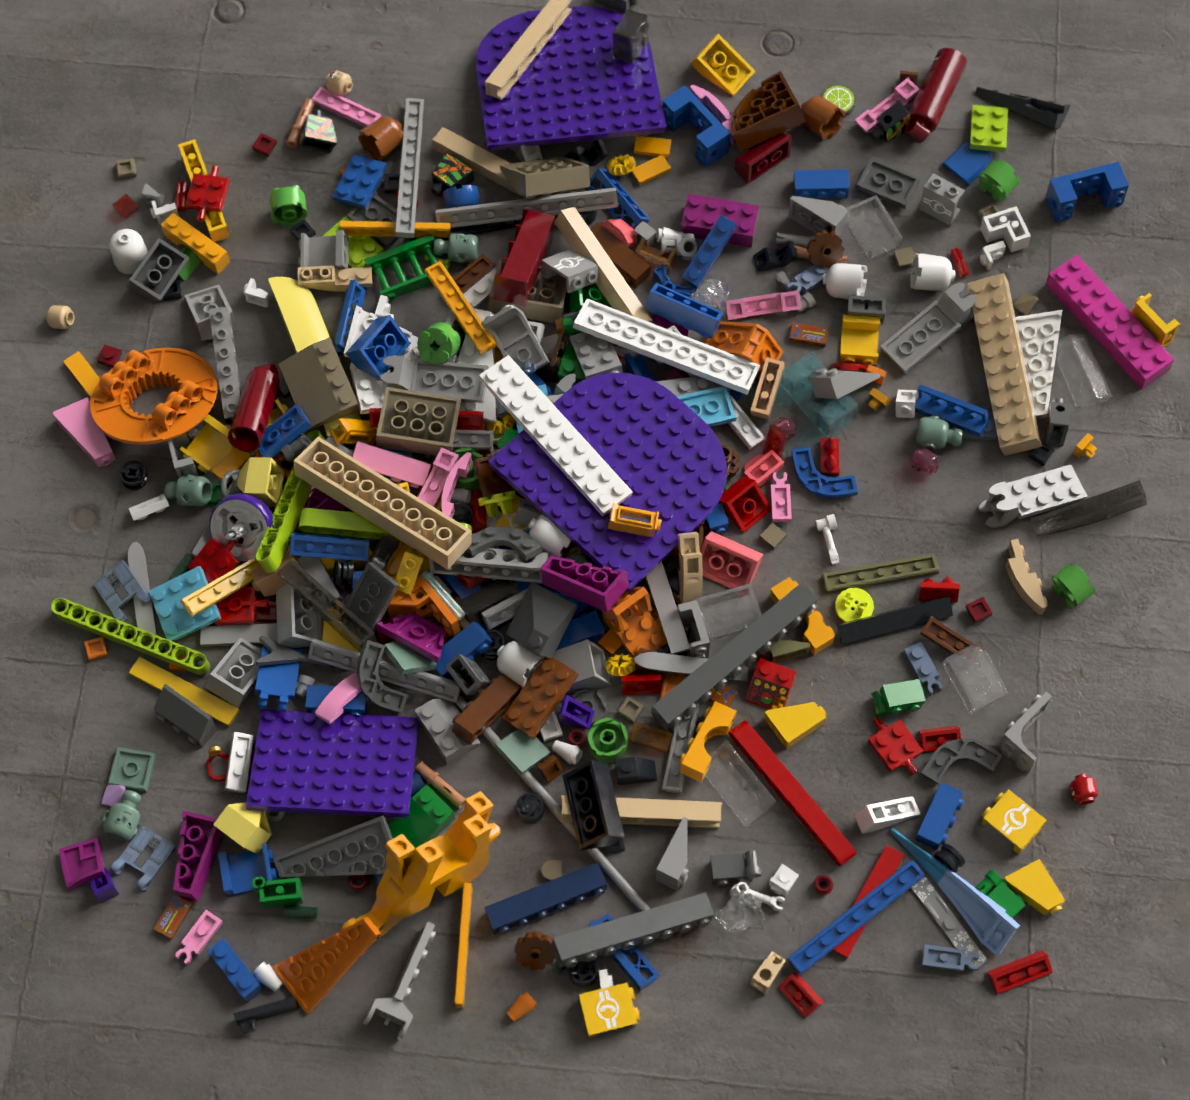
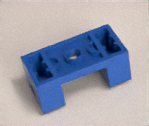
M685 85L662 100L667 128L669 127L672 131H675L689 121L693 128H697L700 131V134L696 136L695 158L699 163H702L707 168L729 153V131Z
M1118 161L1050 179L1045 200L1054 222L1066 221L1072 218L1077 197L1084 194L1090 195L1098 191L1106 209L1111 207L1117 208L1123 204L1129 184Z

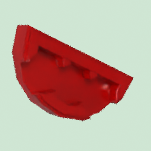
M832 363L830 365V369H837L839 371L866 373L868 368L867 365L851 363Z

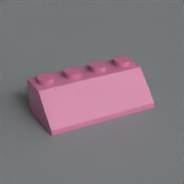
M360 441L356 442L352 458L380 475L391 476L390 480L401 483V480L408 481L409 486L418 489L420 485L424 486L431 466L428 462Z

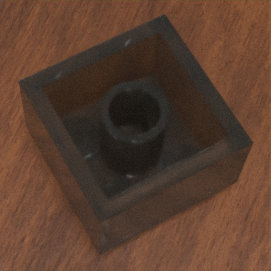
M630 9L626 11L613 32V58L633 64L635 59L640 57L642 48L649 41V36H647L649 29L647 15Z

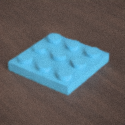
M200 566L149 590L167 640L175 642L221 619L216 604L191 617L180 603L181 599L208 584L204 571Z

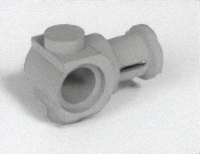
M683 234V237H677L676 240L661 238L660 254L675 253L676 256H682L683 260H693L694 253L697 251L694 234ZM686 242L693 244V248L689 252L684 250Z

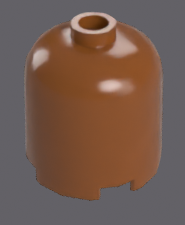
M813 96L801 106L806 120L802 124L823 140H827L828 136L834 137L843 125L840 121L842 117H845V111L821 96Z
M381 117L359 132L358 139L365 151L368 149L373 154L372 157L375 160L381 161L403 142V127L397 120L395 121L390 117Z

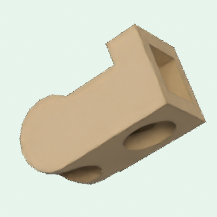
M772 951L753 976L750 985L766 995L786 960Z

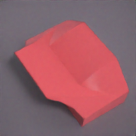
M610 219L600 223L603 228L627 247H634L636 244L635 230L622 219Z
M770 450L767 454H758L744 465V475L756 480L758 486L761 487L773 478L774 472L777 475L785 462L773 450Z

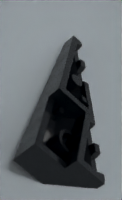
M977 87L975 92L978 96L1053 129L1061 127L1070 109L1069 104L1060 105L1054 103V101L1048 102L1014 93L1005 94L999 92V90Z

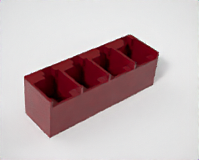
M523 208L522 224H516L515 242L509 241L508 258L502 257L501 275L495 274L493 299L526 306L541 270L542 260L546 258L552 243L555 216Z

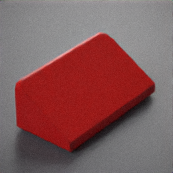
M477 490L474 492L469 504L473 511V520L470 524L472 534L487 527L485 505L479 506L478 499L483 498V496Z
M958 726L919 730L921 748L923 752L936 751L948 741L961 739L960 728Z
M797 972L791 973L778 987L805 1018L824 1003Z

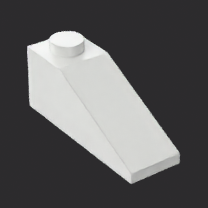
M913 796L866 805L854 816L861 832L867 833L920 815V811Z

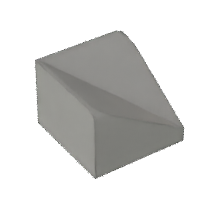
M146 183L142 191L145 204L152 205L151 201L155 200L156 206L163 205L165 195L158 194Z
M642 221L634 229L643 237L647 249L656 241V231Z

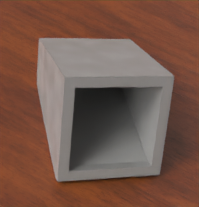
M587 639L555 651L553 658L579 674L566 694L575 693L577 690L584 688L592 690L611 686L609 673L605 669L606 658L604 649Z

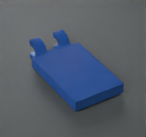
M264 645L262 646L261 658L271 653ZM291 648L300 654L302 652V649ZM299 661L259 666L254 694L260 695L258 707L266 708L268 696L280 698L278 710L286 711L288 700H294Z

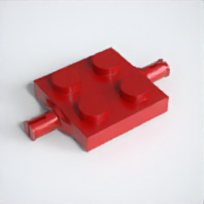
M213 165L209 175L194 174L185 206L187 209L199 211L196 218L199 222H204L207 212H222L230 180L227 177L217 176L218 166L214 167Z
M211 537L188 567L191 570L198 566L202 567L208 584L235 569L240 563L231 552L238 541L230 539L224 546Z
M253 586L243 587L216 603L221 619L214 623L216 626L254 624L257 608H268V599L257 600V591Z
M880 717L874 719L873 723L879 731L868 739V743L891 773L897 768L906 767L911 776L916 774L918 770L912 761L923 753V749L900 719L892 725L885 726Z

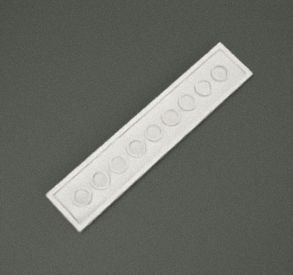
M586 299L573 324L575 329L746 395L760 368L759 364L590 299Z
M509 355L479 375L478 379L602 516L611 511L613 503L619 505L632 495V490Z

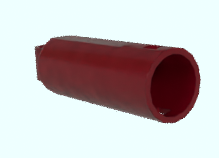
M942 48L937 52L909 110L910 122L905 128V133L917 143H922L929 133L936 130L967 65L964 55L955 49Z
M274 363L254 367L246 378L228 432L229 443L240 451L252 452L261 446L280 385L278 370Z

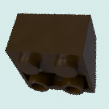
M562 333L541 339L540 345L549 363L537 369L534 373L543 381L555 383L558 377L566 346Z

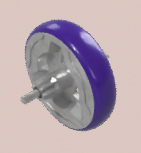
M243 493L229 495L222 499L212 511L209 522L211 537L224 546L230 539L238 541L239 538H244L243 544L238 542L232 548L233 556L240 563H245L251 559L256 560L255 556L267 527L271 528L272 526L274 528L272 525L274 522L272 521L273 514L269 507L255 496ZM232 515L238 519L236 523L231 519Z

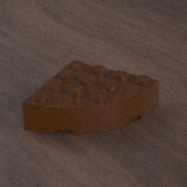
M781 71L762 81V86L758 89H752L748 92L735 109L731 129L740 152L806 122L801 107Z

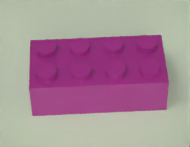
M688 193L681 222V232L684 234H694V238L706 239L719 216L723 215L737 224V228L727 243L752 247L759 205Z

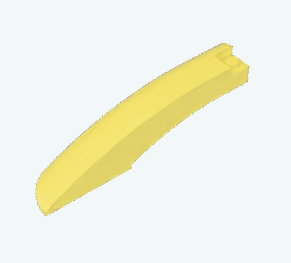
M288 277L268 279L295 353L313 343L330 337L316 301L307 287L299 286L297 280ZM358 411L342 417L345 419L361 420ZM337 420L323 425L327 437L332 436L329 432L331 429L343 430Z

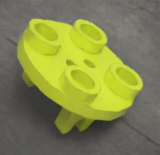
M515 491L504 493V495L503 493L492 495L490 500L489 496L479 498L478 502L479 506L485 505L488 517L491 518L498 516V506H501L503 514L512 513V499L517 497Z
M848 588L842 591L835 603V613L844 622L872 616L874 610L871 596L859 588Z

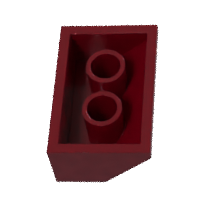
M780 134L769 138L759 145H754L750 151L736 158L734 170L747 184L751 183L790 157L792 137L789 134Z

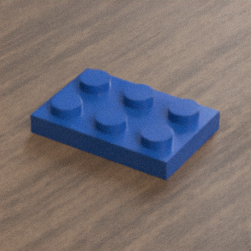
M354 154L332 196L333 200L367 210L387 169V163Z
M295 404L266 428L261 446L258 448L264 458L275 457L282 447L287 444L290 445L296 437L306 432L311 426L304 411L298 404Z

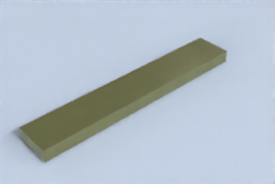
M934 553L823 573L822 579L827 594L843 591L848 588H860L938 574L939 567Z

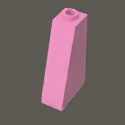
M88 397L53 412L61 428L98 467L109 465L112 461L116 460L105 434L97 427L93 420Z

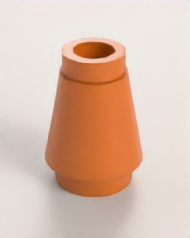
M526 991L524 994H520L507 1014L515 1022L534 1010L537 1002Z

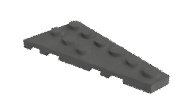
M380 816L273 859L279 877L384 874L388 853L385 845L393 838L385 816Z

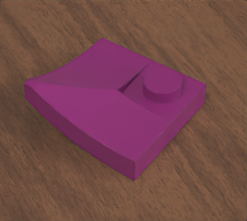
M98 838L59 849L62 870L69 891L85 882L105 875L101 843Z

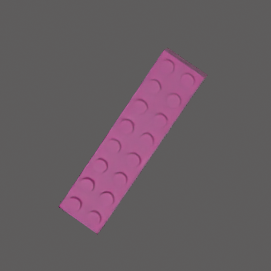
M1078 255L1049 273L1046 281L1048 288L1141 389L1170 370L1174 361L1172 356Z

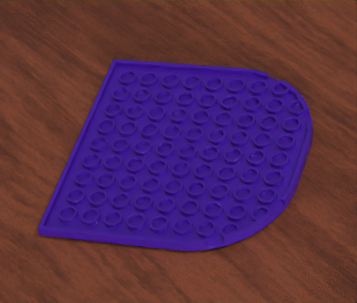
M591 6L568 7L572 9L571 13L504 98L500 100L491 95H486L485 81L542 10L520 13L497 24L484 37L476 55V73L487 150L666 132V123L652 51L643 31L628 18L607 9Z
M607 373L579 382L556 400L553 405L632 490V495L620 503L619 506L659 512L658 519L661 520L660 530L655 532L654 537L608 529L611 517L610 511L602 516L525 430L521 431L488 461V465L601 568L603 566L611 567V570L618 572L620 569L626 570L629 587L626 591L629 592L678 546V534L693 532L714 511L724 491L727 466L723 448L713 430L670 390L651 379L639 375ZM620 516V518L650 523L649 521Z

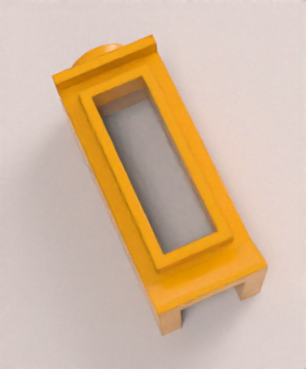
M338 418L337 420L343 430L331 429L329 431L338 445L340 443L356 444L357 441L373 445L377 434V428H370L369 420Z
M613 503L608 529L654 537L655 532L660 530L661 520L658 519L659 512L624 507Z

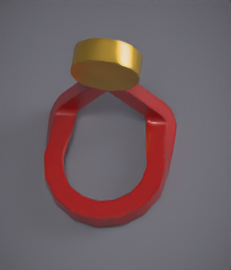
M219 746L211 747L208 749L210 757L206 761L208 774L215 781L226 780L227 772L223 776H215L212 773L211 762L218 756L225 759L228 767L229 755L221 753Z

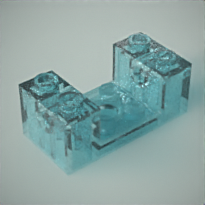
M810 352L782 371L781 386L821 433L828 438L856 419L859 405L849 393L839 399L822 398L824 400L822 403H816L813 400L815 393L809 377L816 374V370L823 368V363L813 352Z

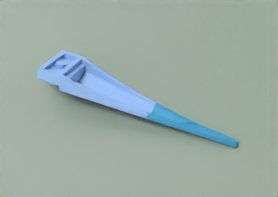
M892 828L890 832L942 889L980 942L998 956L1020 925L1005 913V909L896 829Z

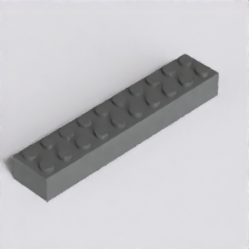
M801 582L652 706L651 714L665 730L668 728L674 729L681 723L684 715L688 717L696 710L697 704L701 703L703 705L711 698L714 690L716 692L720 691L726 685L727 679L731 678L733 680L737 677L744 665L749 667L756 660L757 654L763 655L771 648L770 646L774 640L776 643L779 642L789 628L790 630L796 628L803 616L805 618L809 617L817 607L818 598L804 582Z

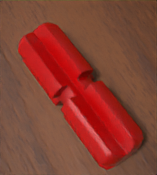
M184 181L177 182L175 205L177 211L185 210L187 185Z
M959 248L952 249L950 255L954 264H956L955 267L959 277H967L969 270L965 261H963L964 258Z

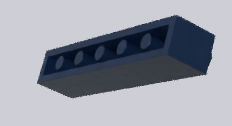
M597 862L486 906L484 909L494 935L497 933L502 935L509 932L512 927L527 925L532 919L537 918L539 920L545 918L552 911L560 912L572 903L580 904L592 895L594 897L600 896L607 890V883Z

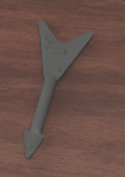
M261 635L259 641L271 653L257 659V666L295 663L299 661L333 667L334 670H344L309 659L308 655L300 654Z

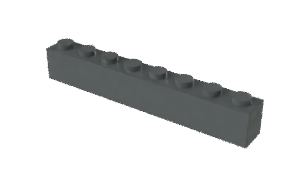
M702 893L554 937L551 948L559 968L563 966L569 968L583 960L589 962L603 954L604 956H609L620 949L629 950L640 943L646 945L660 937L661 939L669 938L673 933H686L697 926L699 928L705 927L710 924L714 912L706 893Z

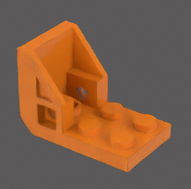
M720 321L718 330L712 339L705 337L702 342L759 364L760 368L756 375L759 379L766 357L779 360L783 353V350L769 331L761 325L753 323Z
M425 578L416 579L411 595L397 590L386 609L389 619L403 617L414 612L425 619L433 616L438 624L442 623L448 637L452 636L454 638L461 632L457 618ZM424 605L427 606L426 609H420Z
M634 587L629 592L622 594L608 612L602 610L605 619L633 658L637 656L639 648L656 651L667 643L664 633L649 613L652 607L648 592L644 587Z

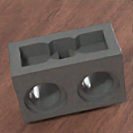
M849 295L847 315L880 317V325H883L886 298Z

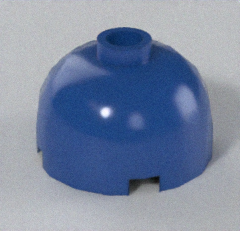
M462 185L460 189L451 187L444 190L443 199L447 208L478 205V187Z

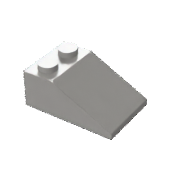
M797 196L790 198L788 218L814 234L825 230L828 234L835 232L838 236H841L845 231L848 210L844 206L832 201Z
M220 285L184 295L202 341L213 339L209 309L227 306L230 311L232 331L237 330L233 312Z
M826 368L816 370V374L809 378L816 398L839 399L881 376L877 373L839 371L837 369L826 370Z
M240 637L211 672L205 688L239 708L256 684L259 666L256 665V660L261 658L262 650Z
M683 817L656 869V881L678 891L680 886L684 887L689 872L687 870V818Z

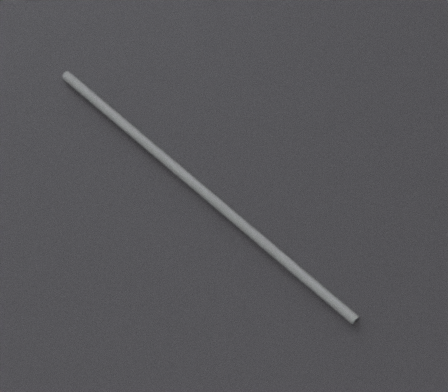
M436 668L435 670L427 671L430 674L442 677ZM460 694L456 705L464 712L468 702ZM490 727L482 733L494 747L501 741ZM529 771L522 775L518 773L577 840L573 822L561 821V807ZM597 848L586 850L640 912L651 909Z

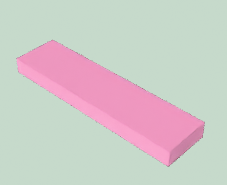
M320 87L311 99L315 105L364 128L381 118V114L332 93L323 87Z

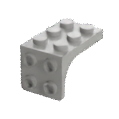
M506 305L500 309V312L487 316L484 319L485 321L481 323L482 327L495 340L503 357L505 358L509 355L519 367L524 362L529 361L531 365L535 364L537 370L549 363L526 316L516 306Z
M585 332L569 336L585 379L600 374L623 373L622 365L611 342Z
M1045 692L1042 696L1038 694L1031 702L1032 705L1029 709L1024 708L1018 715V720L1016 722L1012 721L1006 727V732L1003 734L999 745L1000 751L1004 756L1010 757L1016 762V766L1020 770L1028 773L1033 769L1037 758L1026 749L1021 735L1046 711L1052 698L1048 692Z

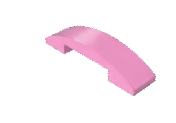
M909 78L905 79L880 104L871 111L866 110L856 118L855 123L866 133L877 127L876 118L899 100L906 106L920 89Z
M695 85L690 86V91L704 106L706 105L729 131V143L731 145L735 144V138L731 129V122L733 120L725 106L708 91Z
M799 291L725 301L728 320L801 309Z
M441 447L433 463L434 467L418 495L419 499L435 508L443 493L445 481L451 469L457 463L458 454Z
M469 452L463 455L453 466L444 484L442 513L450 518H453L455 512L454 503L450 501L459 476L467 478L472 463V455Z
M354 672L346 677L325 697L315 712L317 717L331 724L343 713V707L362 691L357 673Z

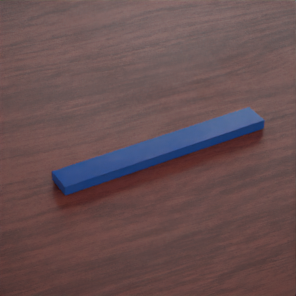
M911 860L789 956L787 961L801 976L922 880L925 874Z

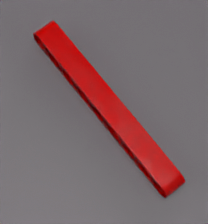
M743 720L728 732L732 741L839 867L857 855L849 841L746 720Z

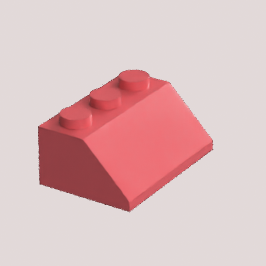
M711 531L704 539L700 553H702L703 576L742 594H746L758 571L764 554Z

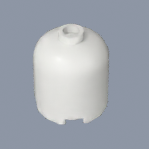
M122 229L114 233L110 239L109 249L113 263L118 271L125 274H134V271H136L148 254L142 237L132 229Z
M923 253L915 254L912 262L915 270L914 274H910L911 288L915 290L943 291L948 288L951 281H954L955 270H952V264L946 257Z
M845 263L833 264L829 268L828 274L824 273L823 284H826L828 294L832 297L848 300L849 295L864 296L867 279H863L864 272L867 273V266Z
M543 514L537 519L533 517L528 525V528H530L528 535L542 546V552L548 553V556L561 557L563 547L567 548L571 542Z
M511 641L505 646L502 645L497 651V668L501 673H504L523 688L545 656L539 655L518 641Z

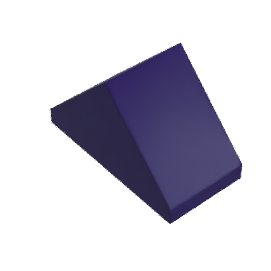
M564 695L559 713L560 723L590 729L594 710L570 696Z
M107 867L104 868V876L90 880L93 892L100 903L119 895Z

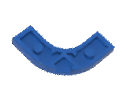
M810 447L791 449L796 476L807 490L825 498H842L858 495L854 475L837 478L821 475L814 466Z

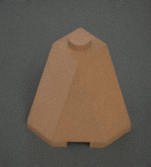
M288 544L281 564L276 571L267 573L259 564L251 573L254 580L251 582L257 592L261 591L264 597L275 595L277 589L290 582L308 588L312 586L298 561L299 557L297 555H290V544Z

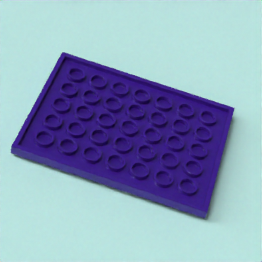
M262 709L246 809L409 818L419 719L417 717L361 715L360 717L342 714L329 724L310 712H284Z

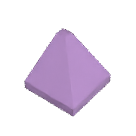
M107 785L101 804L112 806L116 803H122V795L126 791L125 786Z

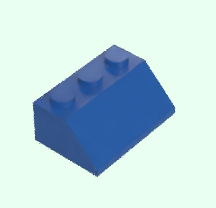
M391 315L376 318L349 348L346 355L356 368L377 379H381L380 375L386 373L391 368L384 364L383 360L388 356H401L411 343Z

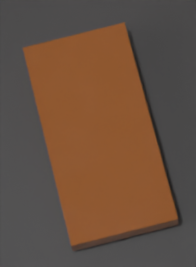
M544 657L502 719L534 739L579 674L553 657L552 659Z

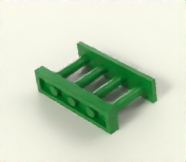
M432 234L364 259L365 266L372 267V273L376 274L383 290L379 291V294L388 296V302L432 284L428 276L423 274L416 259L417 255L426 253L431 265L438 262L432 251L435 241ZM409 260L417 277L407 281L399 262ZM389 266L393 267L400 284L392 287L389 286L382 271L383 268Z

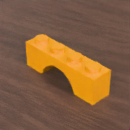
M172 213L161 224L165 237L176 245L183 244L190 248L202 260L204 265L216 274H219L230 263L225 249L175 213Z
M788 577L772 587L769 596L776 604L799 584L796 581L793 582ZM814 611L809 617L805 618L808 628L804 633L803 642L810 644V651L814 656L832 645L835 636L832 628L826 626L823 622V617L819 611Z
M716 701L712 708H707L704 715L706 718L704 723L700 722L696 729L697 736L691 738L687 746L689 749L687 754L683 753L680 758V773L699 782L703 781L712 759L706 752L704 743L713 736H727L735 720L736 710Z

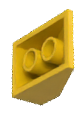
M719 34L713 37L690 62L703 77L731 96H734L755 73V70Z

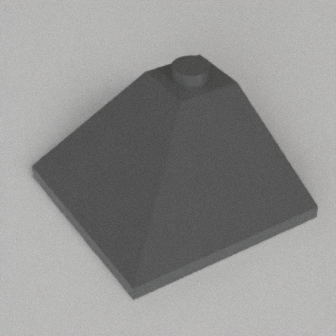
M531 582L506 634L539 655L552 659L576 611L577 605Z

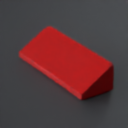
M1038 951L987 971L988 978L996 994L1053 973L1048 955L1044 951Z

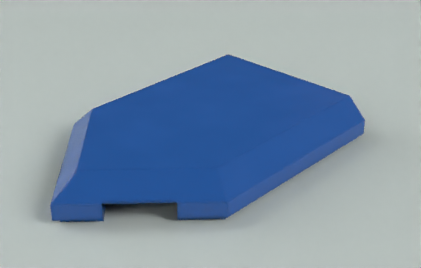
M966 141L942 165L969 186L992 161V151L970 149V141Z

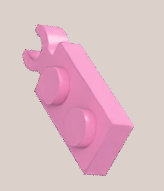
M774 472L772 478L774 485H771L772 522H791L790 484H785L787 473L784 472L783 478L778 479L776 472Z
M205 910L181 943L185 946L184 949L178 950L175 957L179 959L181 955H187L184 963L188 965L192 960V954L195 953L199 956L223 924V921L208 910Z

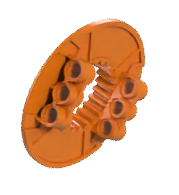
M154 348L140 353L136 350H131L124 361L117 362L108 373L101 376L90 398L91 414L97 427L114 440L136 445L168 441L188 432L207 416L217 397V379L210 364L204 358L191 351L179 348ZM166 384L167 387L172 385L173 389H178V392L174 391L168 395L164 404L160 403L154 408L153 415L148 414L145 417L143 413L138 415V412H133V409H131L130 404H133L132 399L137 398L136 394H142V390L147 391L150 386L155 388L156 385L162 387Z

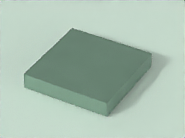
M402 643L385 644V653L402 675L435 670L437 664L433 660Z
M518 729L499 741L494 747L520 775L537 765L551 753L537 737L532 739Z
M117 747L108 785H122L129 790L148 792L157 756L156 753Z

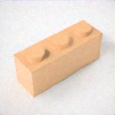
M766 357L752 403L751 415L769 420L785 368L783 361Z

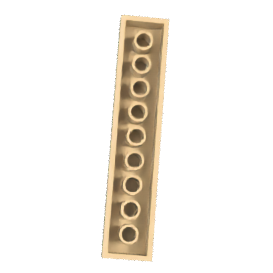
M1004 273L969 282L970 295H976V301L972 308L1000 449L1005 456L1042 447L1009 283Z
M317 437L294 460L296 476L446 569H449L472 544V530L320 437Z

